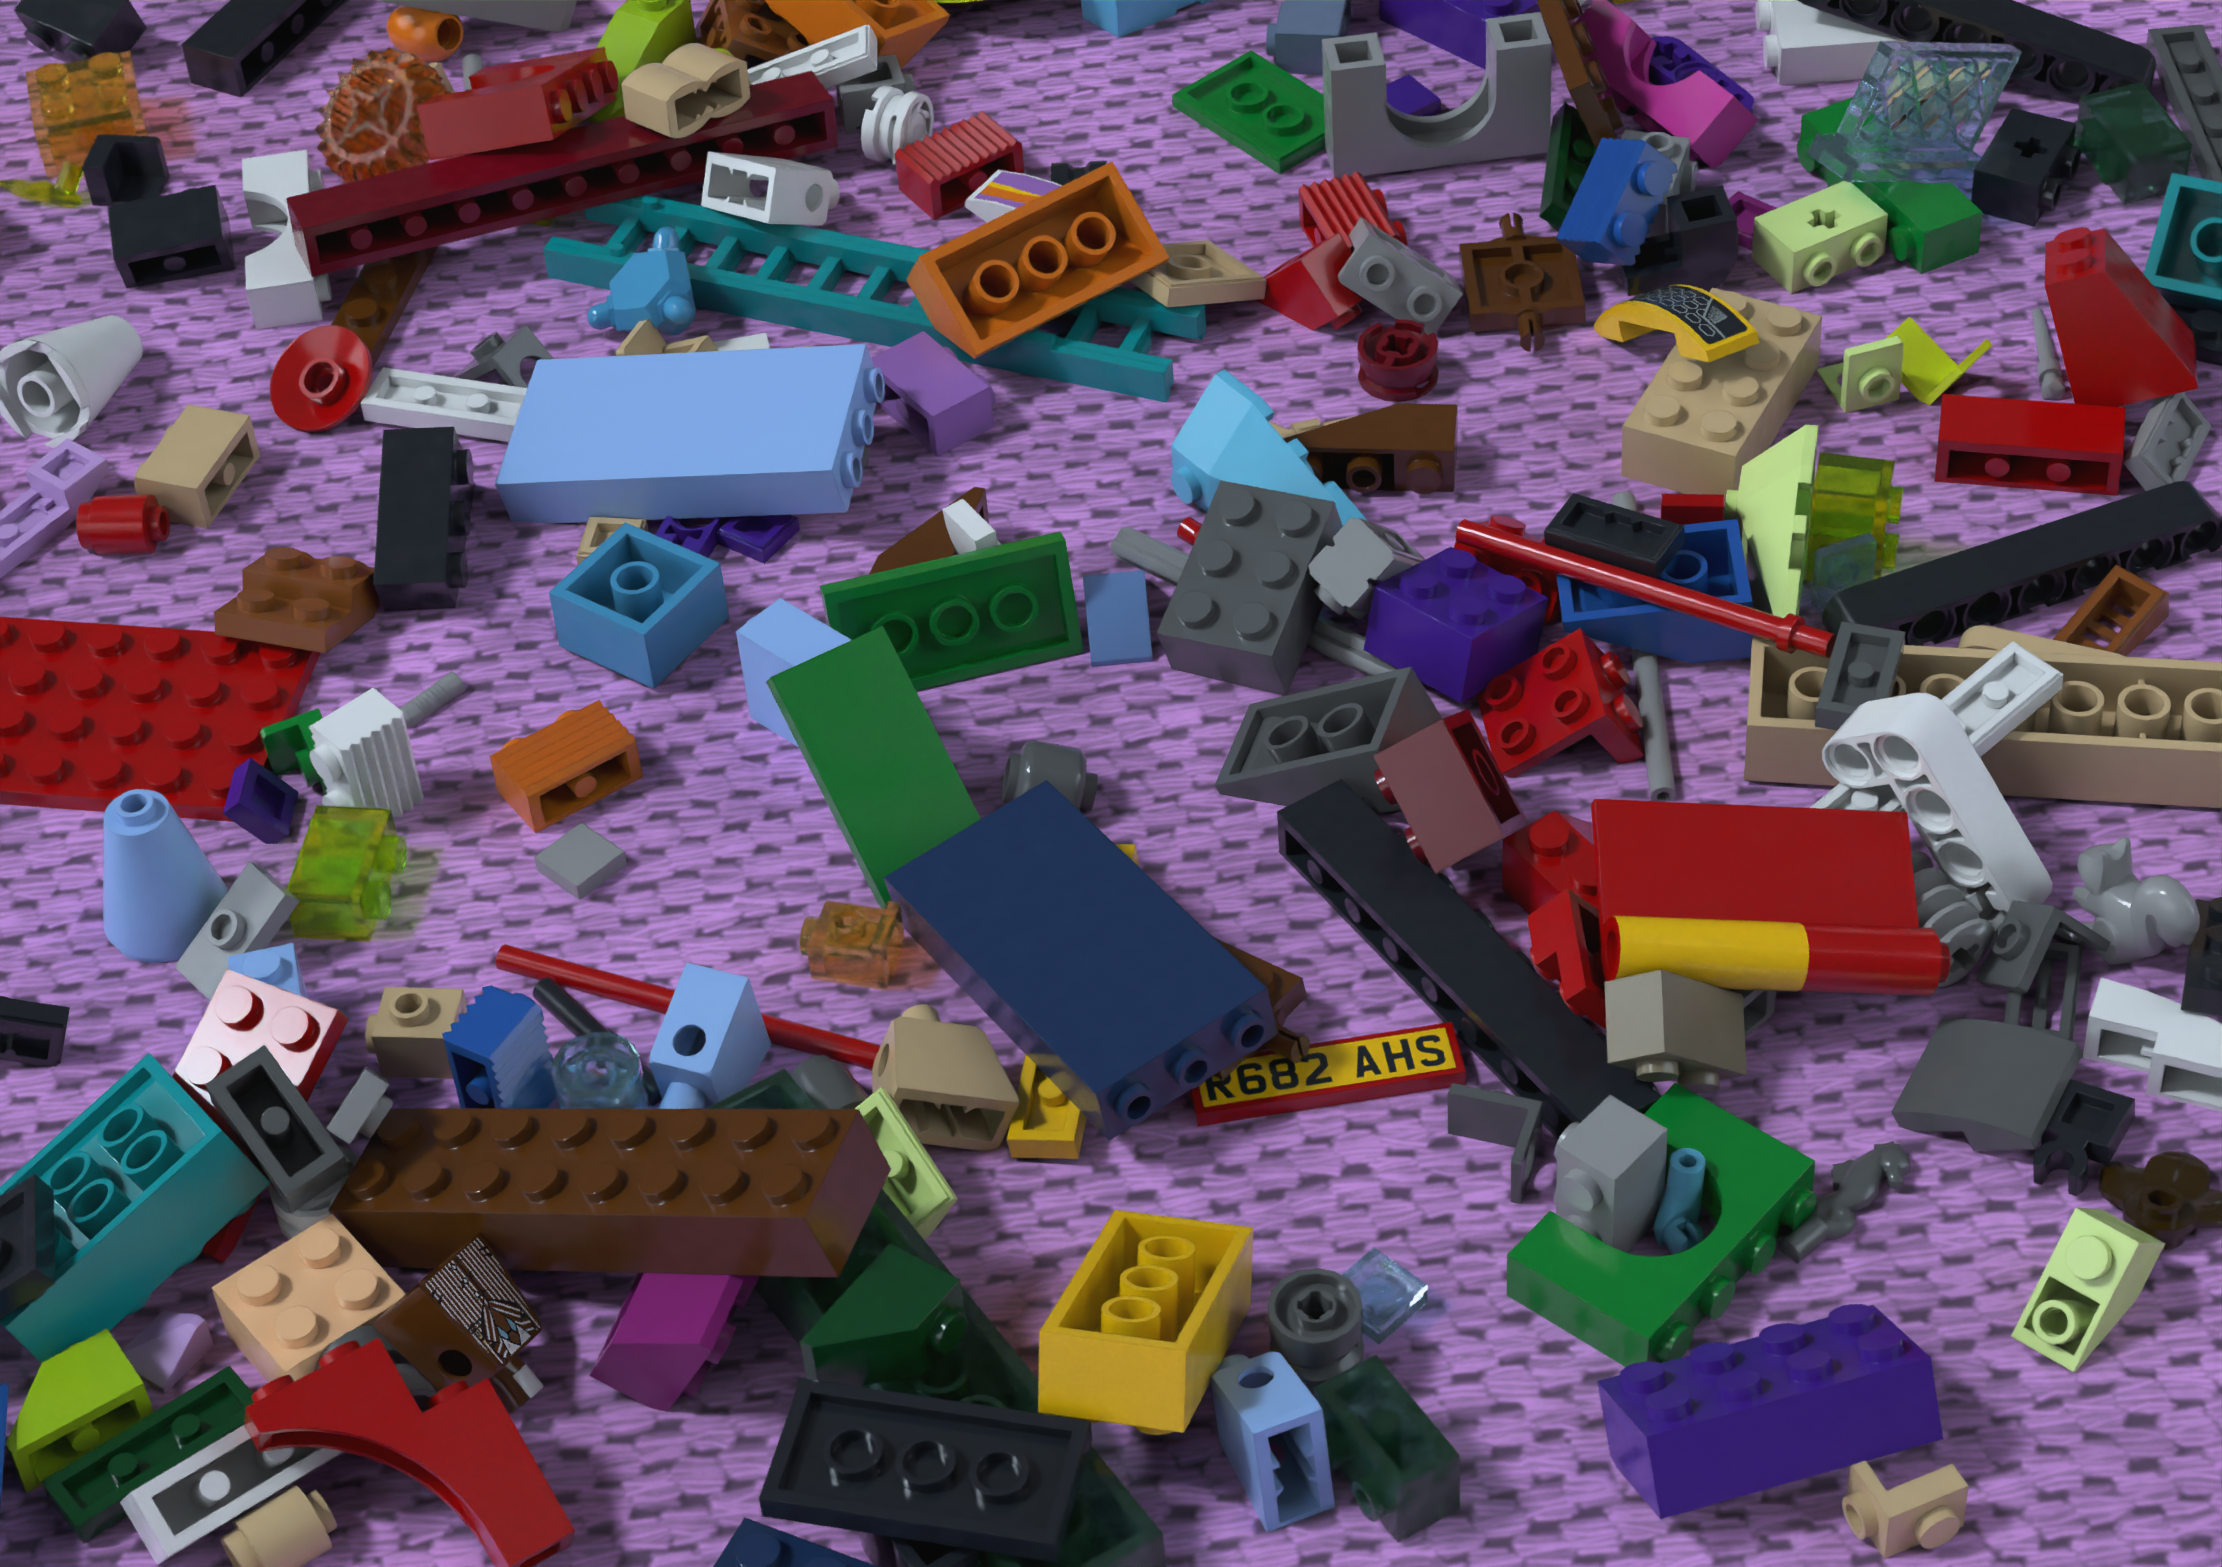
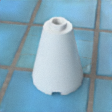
M109 315L10 343L0 351L1 415L15 432L25 439L31 433L53 438L44 444L49 447L55 448L67 438L72 441L77 440L83 435L140 361L143 347L138 332L125 319Z

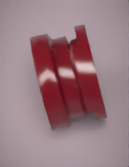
M1395 319V326L1382 328V324L1378 322L1367 328L1359 337L1357 345V358L1361 365L1358 380L1362 389L1375 398L1393 402L1415 400L1429 393L1437 384L1439 375L1436 366L1439 353L1438 340L1435 333L1428 335L1424 331V324L1404 319ZM1428 381V383L1423 388L1416 387Z

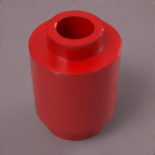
M152 494L96 496L92 502L80 504L76 517V530L82 548L94 549L99 555L155 553L158 541H166L168 539L170 520L166 507L160 506L157 498Z

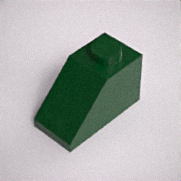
M889 1243L800 1341L806 1378L852 1386H864L923 1375L942 1353L947 1354L958 1345L964 1334L967 1319L964 1311L960 1279Z

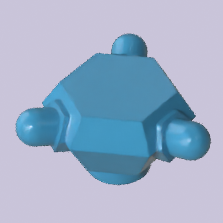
M670 227L660 228L654 235L653 247L648 249L647 252L634 253L609 282L610 295L607 296V301L594 305L588 311L587 320L591 327L597 330L614 327L617 331L631 332L639 321L647 319L651 320L654 328H657L659 333L678 335L689 327L695 317L696 306L693 300L685 252H680L678 248L679 236L674 229Z

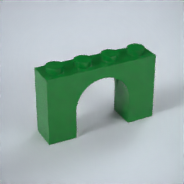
M1674 1083L1644 1115L1667 1128L1666 1185L1670 1156L1674 1151L1682 1148H1691L1699 1151L1704 1156L1706 1164L1701 1207L1710 1215L1716 1225L1710 1235L1696 1246L1680 1253L1654 1257L1640 1256L1618 1250L1549 1211L1507 1254L1508 1297L1625 1367L1638 1362H1657L1661 1364L1682 1358L1690 1346L1694 1328L1706 1316L1715 1320L1724 1313L1733 1298L1735 1284L1747 1271L1754 1275L1759 1274L1771 1260L1776 1248L1777 1239L1788 1227L1794 1230L1809 1218L1817 1203V1194L1813 1192L1815 1160L1677 1083Z

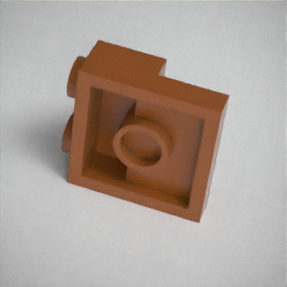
M277 547L269 549L262 557L242 569L243 591L214 611L215 634L327 653L373 619L378 611L379 597L373 586L374 568L345 556L317 559L295 548Z

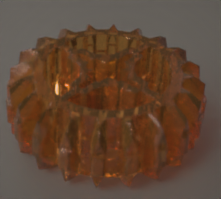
M389 47L384 53L370 50L366 60L353 58L352 70L349 73L338 72L340 82L336 88L325 89L330 97L328 104L317 109L322 118H324V121L314 130L322 139L317 149L326 158L325 165L330 167L333 173L343 178L344 182L350 183L428 164L429 155L417 106L434 96L450 94L442 83L443 78L438 75L434 68L426 64L423 59L415 54H408Z

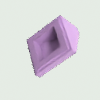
M162 1311L122 1351L142 1380L166 1393L214 1347V1343L204 1318L197 1314Z

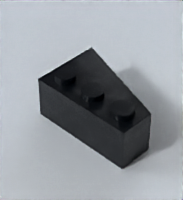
M454 426L383 430L373 586L384 612L456 608L459 588L467 587L468 566L464 552L467 536H469L471 528L470 514L475 482L473 480L470 449H462Z

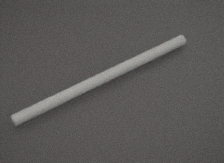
M1623 491L1613 496V505L1637 512L1636 498L1632 493ZM1631 648L1639 713L1643 721L1641 729L1651 801H1674L1676 799V789L1658 658L1656 654Z

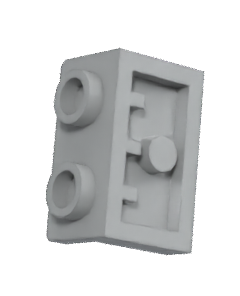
M1361 217L1348 235L1355 250L1338 274L1340 283L1394 318L1412 320L1424 324V331L1428 335L1436 333L1463 295L1454 276Z

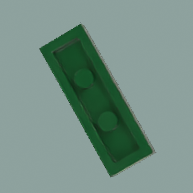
M1566 102L1552 118L1539 214L1540 218L1547 221L1558 232L1596 152V148L1578 110Z
M230 1365L41 1481L48 1500L83 1544L128 1517L120 1502L130 1492L245 1425V1407L254 1403L251 1398L253 1392Z

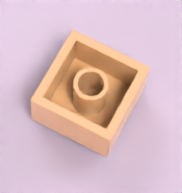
M330 1214L211 1287L227 1336L268 1383L285 1375H291L293 1380L296 1381L312 1373L317 1366L319 1358L331 1343L351 1330L361 1326L373 1325L372 1323L406 1294L333 1214Z

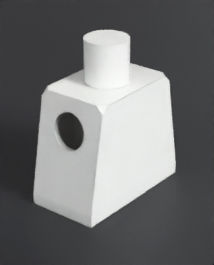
M708 151L701 200L702 207L768 224L822 226L827 220L828 209H833L839 201V185L833 179L831 171L828 169L780 158ZM750 180L769 181L767 193L762 197H755L750 191Z

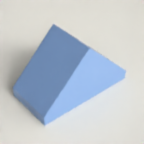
M1144 570L1083 576L1091 667L1153 661Z

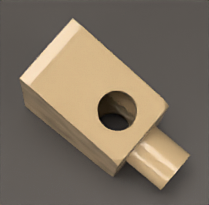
M926 1004L912 1006L900 1017L891 1021L874 1060L872 1068L873 1093L880 1087L886 1089L921 1144L978 1151L999 1148L1020 1101L985 1032L976 1026L941 1022L938 1011Z

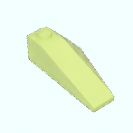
M1804 425L1744 464L1741 470L1739 489H1727L1724 520L1738 519L1753 605L1756 610L1782 618L1789 613L1799 616L1813 513L1819 425Z

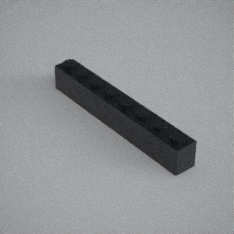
M1340 779L1277 811L1279 853L1444 1023L1452 1022L1455 1034L1515 1096L1542 1101V1124L1557 1140L1573 1122L1581 1123L1609 1095H1612L1643 1115L1661 1097L1655 1084L1638 1080L1634 1070L1608 1064L1607 1036L1602 1032L1596 1033L1580 1016L1573 1013L1562 999L1560 991L1555 992L1536 973L1529 958L1521 951H1514L1496 933L1493 924L1484 913L1480 911L1475 912L1457 895L1452 882L1446 875L1440 872L1434 873L1426 863L1422 864L1412 852L1406 836L1402 834L1397 835L1381 819L1378 810L1368 798H1360Z

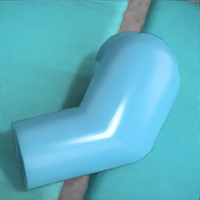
M1691 1148L1678 1149L1671 1154L1667 1186L1653 1224L1654 1235L1658 1245L1663 1246L1666 1244L1672 1254L1688 1250L1703 1241L1702 1228L1696 1222L1701 1212L1706 1163L1702 1153Z

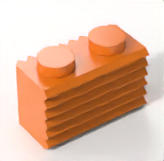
M600 699L580 710L564 712L553 724L525 738H514L508 741L500 751L489 756L497 792L535 833L643 777L637 743L633 734H629L626 726L623 727L620 720H616L613 713L610 714L606 706L603 707Z

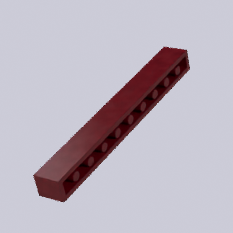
M812 71L750 85V98L741 108L724 117H710L699 130L682 138L666 136L622 116L570 129L550 141L465 154L288 197L286 200L295 247L311 277L702 181L705 178L708 151L787 160L838 147L834 99Z

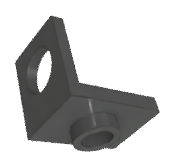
M524 325L503 338L496 331L483 339L470 351L474 359L454 378L474 380L496 369L509 386L528 388L520 374L521 361L524 358H532L536 361L554 358L529 327Z
M2013 900L2003 923L1993 935L1991 949L1977 977V981L1989 988L2025 994L2030 988L2052 938L2066 944L2079 945L2086 949L2105 952L2111 942L2056 906Z
M1452 1083L1447 1095L1448 1134L1514 1147L1515 1151L1511 1160V1202L1521 1204L1542 1143V1101L1514 1096L1502 1091H1489Z

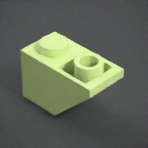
M2075 1208L2011 1337L2072 1372H2076L2138 1299L2165 1243L2103 1209Z

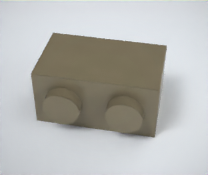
M1664 970L1604 982L1608 1064L1636 1071V1078L1638 1080L1646 1082L1673 1081L1693 1093L1713 1092L1720 1088L1719 1080L1747 1075L1742 994Z

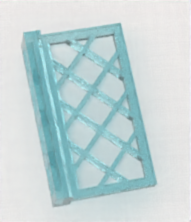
M1880 41L1836 134H1816L1807 154L1846 182L1973 179L1974 169L1981 159V156L1975 153L1973 149L2022 52L2011 44ZM1894 60H1897L1898 68L1886 78ZM1931 63V69L1916 80V75ZM1963 64V69L1949 81L1948 76ZM1991 68L1989 74L1981 81V76ZM1902 88V94L1891 104L1887 105V101ZM1934 89L1935 94L1920 106V101ZM1967 90V94L1953 105L1952 101ZM1873 114L1874 118L1862 128L1865 120ZM1906 114L1907 118L1892 131L1891 126ZM1938 114L1939 118L1924 131V126ZM1966 118L1960 132L1957 133L1956 126Z

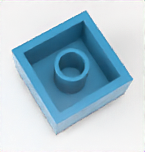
M626 522L549 592L560 647L653 689L729 618L721 564Z

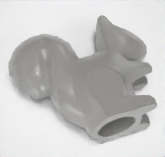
M2121 837L2116 843L2092 846L2080 853L2077 859V868L2086 887L2077 886L2074 888L2073 897L2083 910L2095 916L2094 922L2082 924L2111 942L2106 952L2093 950L2111 965L2131 963L2158 955L2166 948L2167 944L2177 948L2183 944L2190 945L2193 942L2200 925V914L2194 898L2184 885L2169 876H2151L2141 882L2133 874L2131 843L2128 837Z

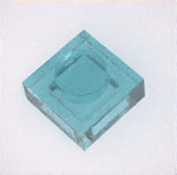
M1375 1247L1342 1274V1276L1350 1279L1360 1292L1363 1306V1333L1379 1345L1428 1303L1427 1284Z

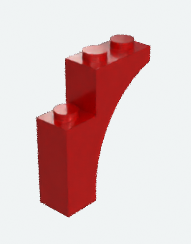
M378 1337L363 1346H360L357 1340H352L337 1346L321 1357L318 1361L321 1368L296 1381L293 1380L291 1375H285L265 1384L251 1396L254 1403L245 1407V1428L258 1452L306 1447L340 1450L391 1466L415 1479L436 1494L458 1514L474 1533L495 1567H533L571 1545L575 1530L488 1378L470 1388L466 1381H459L447 1386L427 1401L426 1404L429 1409L422 1413L381 1339Z

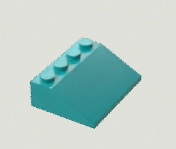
M150 1053L142 1058L0 1186V1196H2L27 1178L36 1174L54 1189L55 1284L49 1287L39 1299L32 1303L21 1305L1 1318L0 1322L41 1363L63 1352L69 1346L82 1342L106 1328L110 1331L125 1316L141 1309L149 1300L152 1292L179 1267L192 1262L201 1253L208 1240L232 1218L239 1217L247 1212L255 1203L257 1196L271 1184L264 1174Z

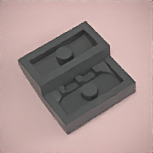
M1941 1019L1897 1100L1892 1114L1899 1127L1913 1132L1963 1131L1973 1151L2035 1149L2083 1052L2078 1043L2029 1027L1990 1020Z

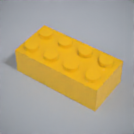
M1114 1210L1039 1331L1038 1413L1091 1421V1424L1102 1421L1134 1426L1138 1431L1150 1435H1164L1173 1431L1184 1433L1211 1382V1377L1217 1371L1251 1306L1253 1227Z

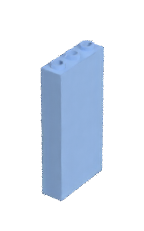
M867 344L537 360L495 486L511 521L548 524L588 522L589 517L659 520L665 519L666 516H672V519L844 513L848 511L853 489L858 488L862 481L861 459L865 445L872 443L874 410L876 403H881L885 394L883 372L880 368L874 367Z

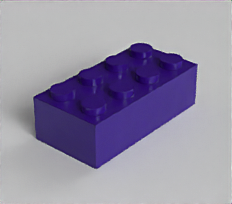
M1849 1304L1833 1309L1827 1318L1801 1325L1794 1323L1771 1325L1763 1329L1758 1337L1733 1344L1723 1342L1703 1344L1694 1348L1690 1352V1356L1661 1364L1657 1362L1634 1363L1623 1368L1620 1371V1375L1597 1381L1611 1458L1616 1468L1660 1519L1943 1439L1931 1357L1874 1305Z

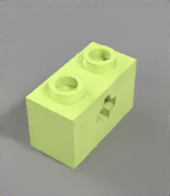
M1845 180L1755 217L1752 259L1791 294L1809 286H1822L1833 276L1857 266L1867 267L1873 264L1879 257L1885 255L1888 214L1849 180Z

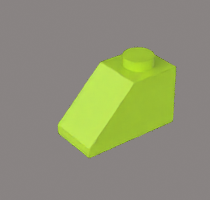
M107 1328L82 1342L69 1346L63 1352L41 1363L5 1444L19 1480L27 1493L41 1486V1481L154 1412L143 1381Z

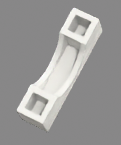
M307 150L242 159L243 193L252 229L280 235L267 247L245 256L246 293L255 328L258 330L322 320V302L332 300L329 276L327 273L311 277L295 247L286 200L288 197L325 189L321 169L312 171Z

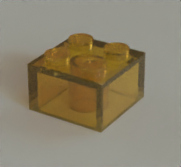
M130 51L116 54L101 53L91 59L66 64L50 63L39 69L25 72L34 133L48 179L83 172L82 165L98 134L149 136L143 97Z

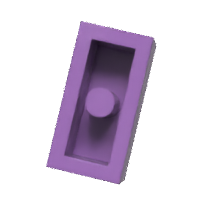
M924 331L871 357L874 367L882 370L885 382L884 399L881 403L876 404L937 457L994 428L992 406L995 404V395L989 382L982 375H975L958 360L950 348L942 347Z

